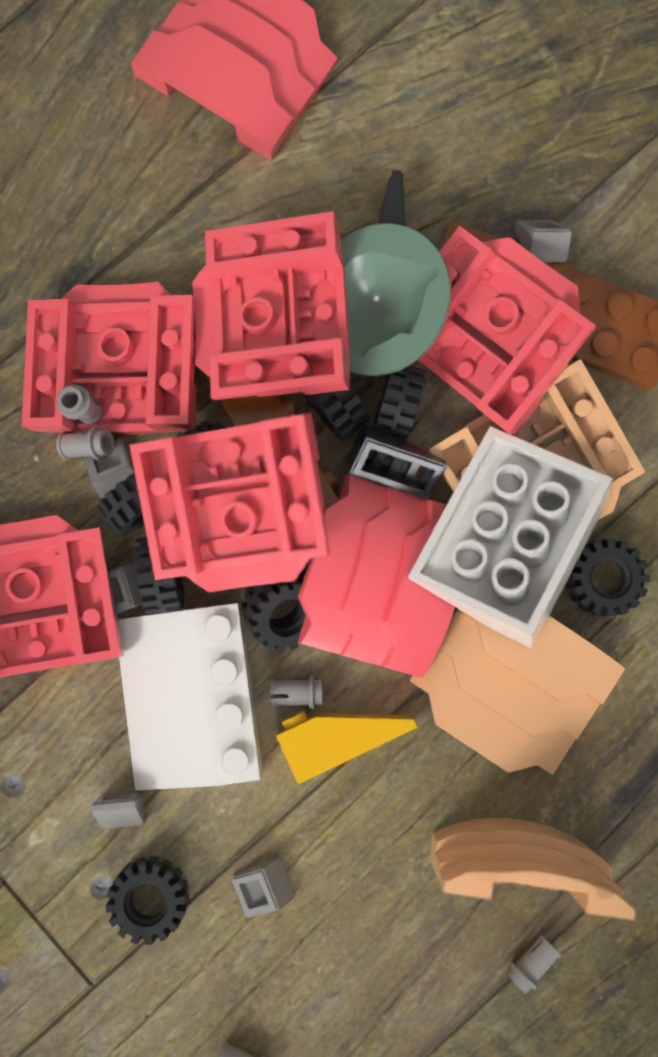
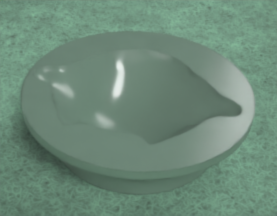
M398 224L370 225L341 239L349 312L350 372L364 376H380L397 372L413 364L435 343L449 315L452 285L448 267L443 256L424 235L409 227Z

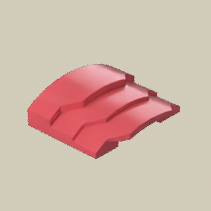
M181 0V2L176 3L160 29L152 31L131 62V66L137 78L169 97L173 90L177 89L233 124L238 141L272 161L338 62V57L320 41L315 11L303 0Z
M334 212L205 231L206 265L192 282L193 296L195 297V365L210 377L211 398L213 400L254 395L264 397L297 392L311 395L349 390L350 329L347 287L339 223Z
M458 226L440 250L448 267L452 285L449 315L435 343L418 361L473 403L477 409L506 432L515 436L542 403L540 399L565 370L568 362L595 330L596 325L581 315L579 287L534 256L511 237L481 242L461 226Z
M156 281L123 285L77 284L61 299L28 300L22 427L37 432L62 433L89 431L93 426H101L109 430L112 435L158 434L196 429L197 386L194 385L195 341L193 340L195 297L192 294L171 295ZM72 384L80 385L87 389L90 396L99 400L100 403L98 405L103 407L101 418L96 423L85 424L79 419H68L63 416L57 407V398L60 391Z
M311 413L130 445L155 580L186 576L207 592L290 582L298 578L310 558L330 555L323 514L324 502L316 460H319Z
M346 474L339 500L323 509L330 555L310 559L298 594L306 614L298 643L423 678L442 644L455 607L416 584L408 576L447 505L433 500H425L391 487H385L360 477Z
M58 515L1 524L0 677L124 656L101 528L79 531Z

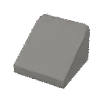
M518 220V222H515L514 229L521 246L544 263L565 262L567 260L572 234L569 228L553 220Z
M123 438L114 441V450L105 459L96 460L91 456L84 457L91 484L101 499L105 497L108 491L113 490L120 481L123 482L129 475L135 473L133 462Z
M135 563L123 565L109 571L116 614L143 606L142 597L139 594Z
M140 792L101 795L91 805V812L102 828L140 826L144 823L143 795Z
M280 858L268 860L231 877L246 918L278 911L295 896Z

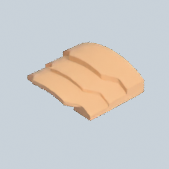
M579 359L565 368L540 399L542 403L517 432L515 437L613 478L610 497L599 517L601 519L614 512L621 486L644 474L645 470L585 365ZM485 414L428 448L429 453L446 460L447 466L442 475L453 492L457 488L489 427L491 426L508 433Z
M455 608L442 644L424 677L412 675L409 681L428 693L435 724L508 773L537 765L553 775L575 739L579 738L599 704L603 705L625 668L551 616L548 617L531 649Z
M481 818L458 822L432 833L429 860L445 893L491 899L493 882H513L567 890L583 910L589 914L631 920L635 918V909L622 898L623 890L611 879L612 867L590 847L565 832L527 820Z

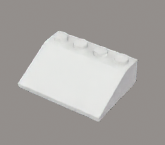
M490 426L408 578L489 628L532 649L610 497L613 478Z
M242 603L119 619L124 656L119 657L135 790L208 787L260 780L263 774Z

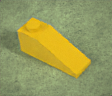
M301 711L281 721L284 728L277 731L276 737L297 783L300 784L418 727L411 715L314 713L307 717L305 711Z

